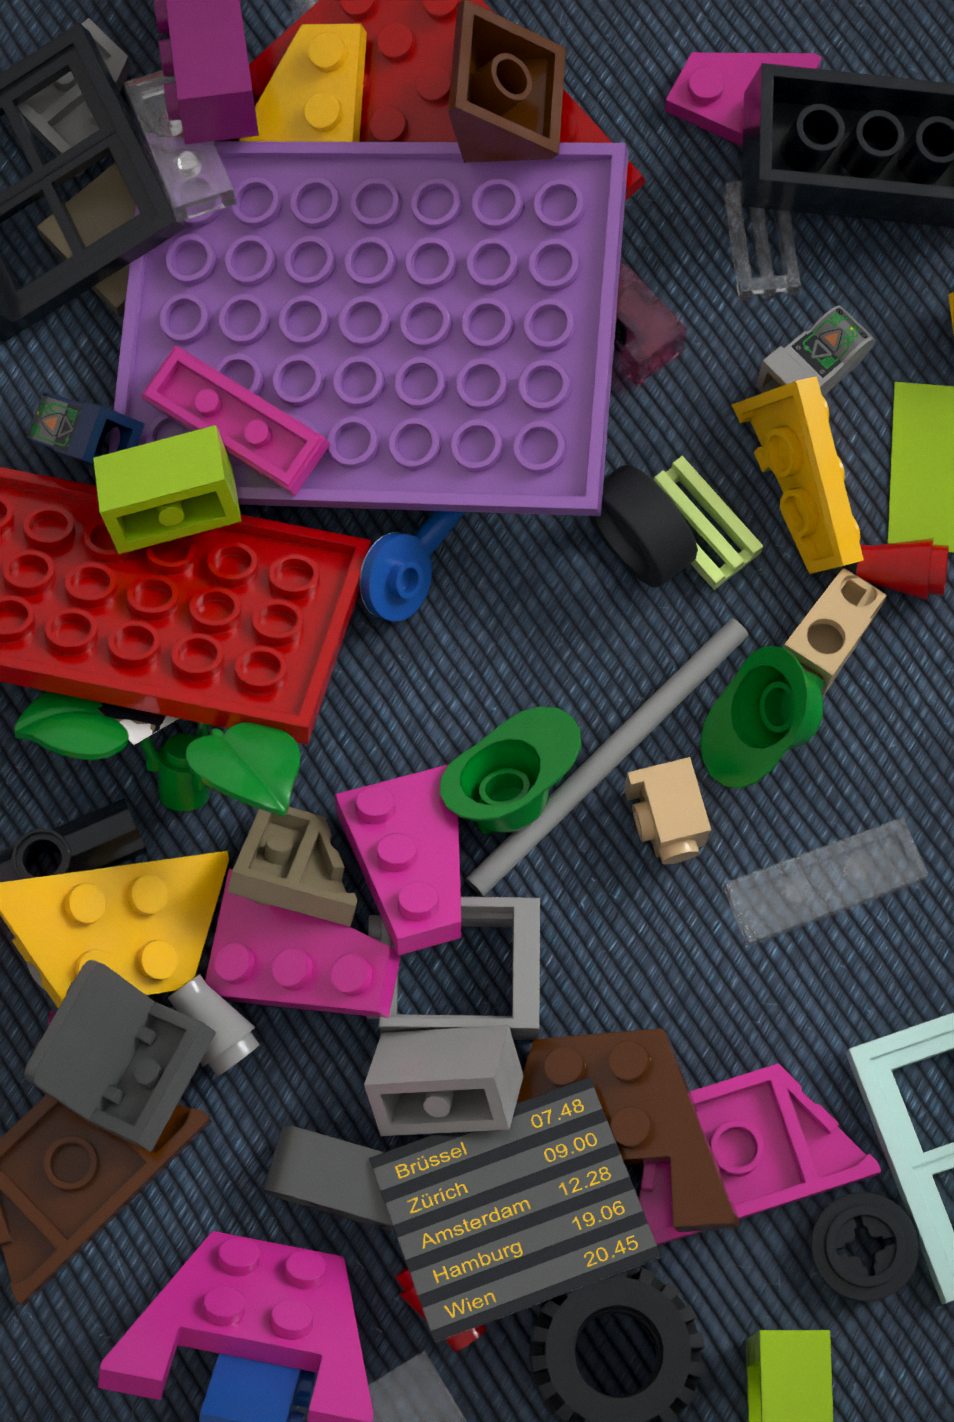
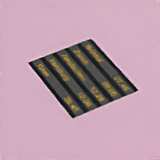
M590 1077L517 1103L509 1130L436 1133L369 1158L434 1342L661 1257Z

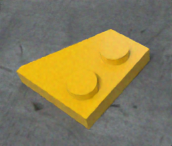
M301 24L255 106L259 136L239 138V141L359 142L367 37L364 27L361 24Z

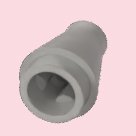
M200 974L168 997L176 1011L205 1023L216 1032L200 1062L202 1067L208 1064L216 1076L230 1069L260 1045L251 1033L255 1026L208 986Z

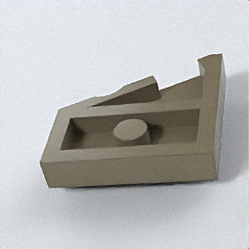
M289 807L285 817L261 809L258 810L232 870L228 893L251 899L261 905H273L351 927L357 905L355 893H346L342 883L345 867L339 852L331 845L332 834L324 816Z

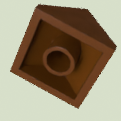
M462 0L457 4L448 114L464 163L553 159L559 154L566 47L468 0Z

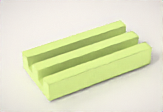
M683 456L674 461L672 468L665 472L663 470L654 477V481L671 498L689 524L725 562L722 567L718 568L697 544L698 552L696 559L690 564L713 590L761 554L763 545ZM681 482L741 549V552L737 553L675 483Z

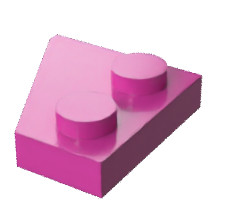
M692 52L666 99L664 111L743 147L744 92L761 64L767 63L819 69L822 57L815 53Z

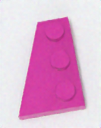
M448 765L335 794L337 816L398 956L461 938L458 816L447 809L440 796V779Z
M229 868L205 979L208 986L225 1001L389 1018L401 955L398 956L394 948L349 926L273 905H261L251 899L228 893L232 869Z

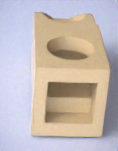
M845 568L834 578L783 646V648L797 657L805 671L818 674L825 681L824 688L821 691L822 698L857 647L863 633L887 597L885 593Z

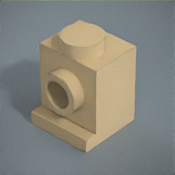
M688 757L627 773L624 786L627 801L640 798V803L632 805L635 825L640 840L642 842L652 841L656 858L660 857L662 864H675L699 855L698 848L706 846L711 828L691 758Z

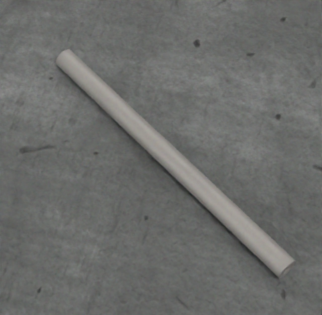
M733 618L723 625L548 797V803L543 813L535 822L509 835L465 879L472 890L479 896L484 897L748 637L746 629Z

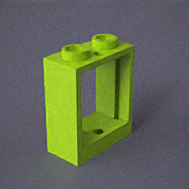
M759 1330L746 1339L748 1422H833L830 1330Z

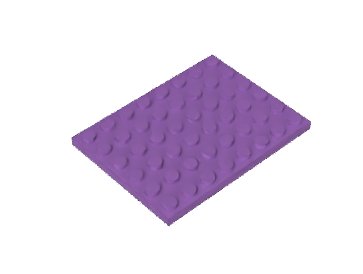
M144 141L186 228L129 264L113 411L145 423L137 446L191 432L183 425L146 403L140 397L176 345L322 435L330 443L296 496L228 454L233 466L239 505L601 516L629 156L626 143H560L559 154L553 159L464 163L458 142L213 141L185 145V141ZM137 205L135 210V216L140 214ZM118 427L111 429L109 453L115 452L120 442Z

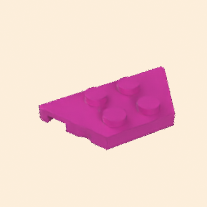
M779 1063L690 1091L698 1111L696 1113L708 1144L713 1150L721 1171V1178L739 1220L871 1178L881 1173L878 1162L870 1154L866 1155L838 1127L839 1123L821 1105L813 1103L802 1092L801 1085ZM671 1162L643 1164L638 1199L657 1246L703 1232H678L673 1227Z

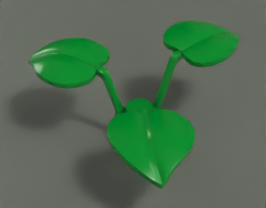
M48 691L35 699L26 708L15 725V738L33 741L49 751L75 759L98 760L108 758L123 750L130 742L128 740V731L120 722L114 718L104 716L98 711L97 708L102 707L101 702ZM198 722L196 735L188 733L173 735L166 741V744L160 751L156 750L150 736L139 742L146 756V769L148 771H158L159 800L163 805L172 810L193 811L202 807L209 799L211 787L237 801L285 817L288 812L292 789L300 768V750L294 738L281 729L256 723L241 722L230 727L225 733L220 729H212L208 736L210 725Z

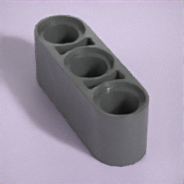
M282 1126L262 1190L263 1192L292 1203L395 1233L369 1158L384 1152L306 1129Z

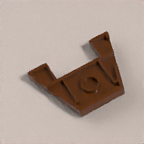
M663 1028L533 1039L523 1072L524 1077L517 1103L590 1077L625 1166L671 1162L673 1227L678 1232L739 1228L737 1212L730 1201L720 1175L721 1171L699 1121L696 1113L698 1111L670 1038Z

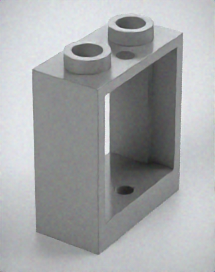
M461 897V927H512V1016L398 1014V973L389 1018L367 1016V1019H379L380 1036L383 1032L509 1025L513 1040L538 1039L540 1009V898ZM369 915L368 936L394 948L381 915Z

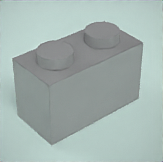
M509 1025L381 1033L364 1086L381 1136L509 1130L524 1076Z

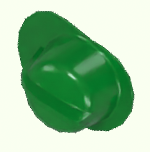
M765 646L752 652L741 665L736 676L714 703L704 721L700 745L702 760L710 776L723 786L742 789L762 780L772 771L787 750L806 744L818 731L823 718L824 702L821 691L824 688L825 681L818 674L805 671L797 657L783 647Z
M540 706L519 712L504 721L475 746L463 752L447 766L440 779V796L445 806L460 818L473 820L477 829L484 835L492 832H516L530 826L541 816L548 803V789L558 782L574 765L581 749V730L574 718L559 708Z

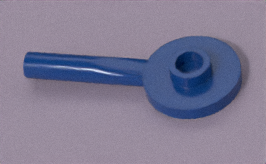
M434 511L414 536L392 532L382 536L372 545L364 559L360 574L362 600L371 614L381 619L396 622L409 618L420 608L431 584L432 564L430 555L465 512Z

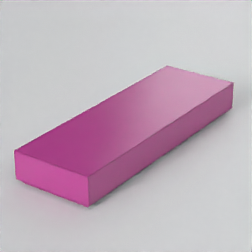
M176 345L140 396L146 403L190 431L216 425L227 454L296 496L330 445L322 435Z

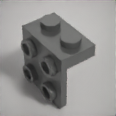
M88 960L69 986L66 996L50 1025L34 1048L33 1054L26 1065L24 1076L26 1081L92 1125L151 1152L216 1032L197 1019L154 1002L105 964L96 960Z

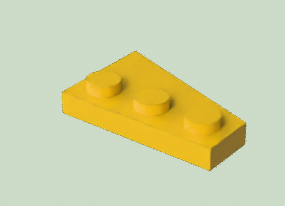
M817 376L797 380L731 404L739 422L750 421L760 441L761 447H758L753 453L762 472L772 470L783 491L779 509L809 574L864 561L860 547V529L852 516L844 484V467L836 453L828 422L829 408L821 394Z

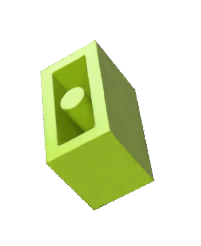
M216 425L93 458L99 511L118 554L242 522L233 466Z

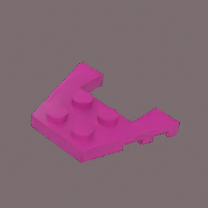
M212 1231L102 1360L99 1369L98 1388L161 1400L178 1346H184L318 1373L307 1422H373L374 1413L344 1256Z

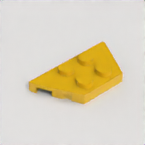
M228 851L0 882V916L15 936L12 942L27 963L35 966L40 973L41 984L58 1009L66 996L69 986L88 960H96L105 964L145 995L176 991L195 978L228 866Z

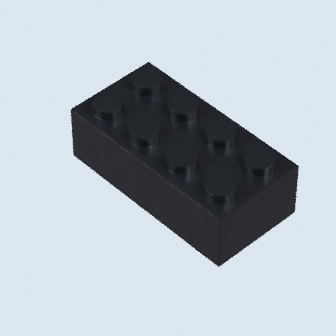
M762 63L744 92L741 206L954 227V83Z

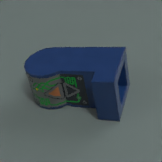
M43 392L26 440L79 462L94 466L93 458L102 456L103 440L112 428L118 427L120 431V442L115 451L117 452L138 445L145 423L101 405L85 401L81 403Z

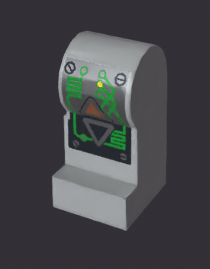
M838 305L825 313L809 331H804L785 348L780 346L766 357L762 362L756 387L764 393L778 388L780 385L783 386L797 380L817 376L821 394L824 396L865 358L872 349L875 338L841 305Z

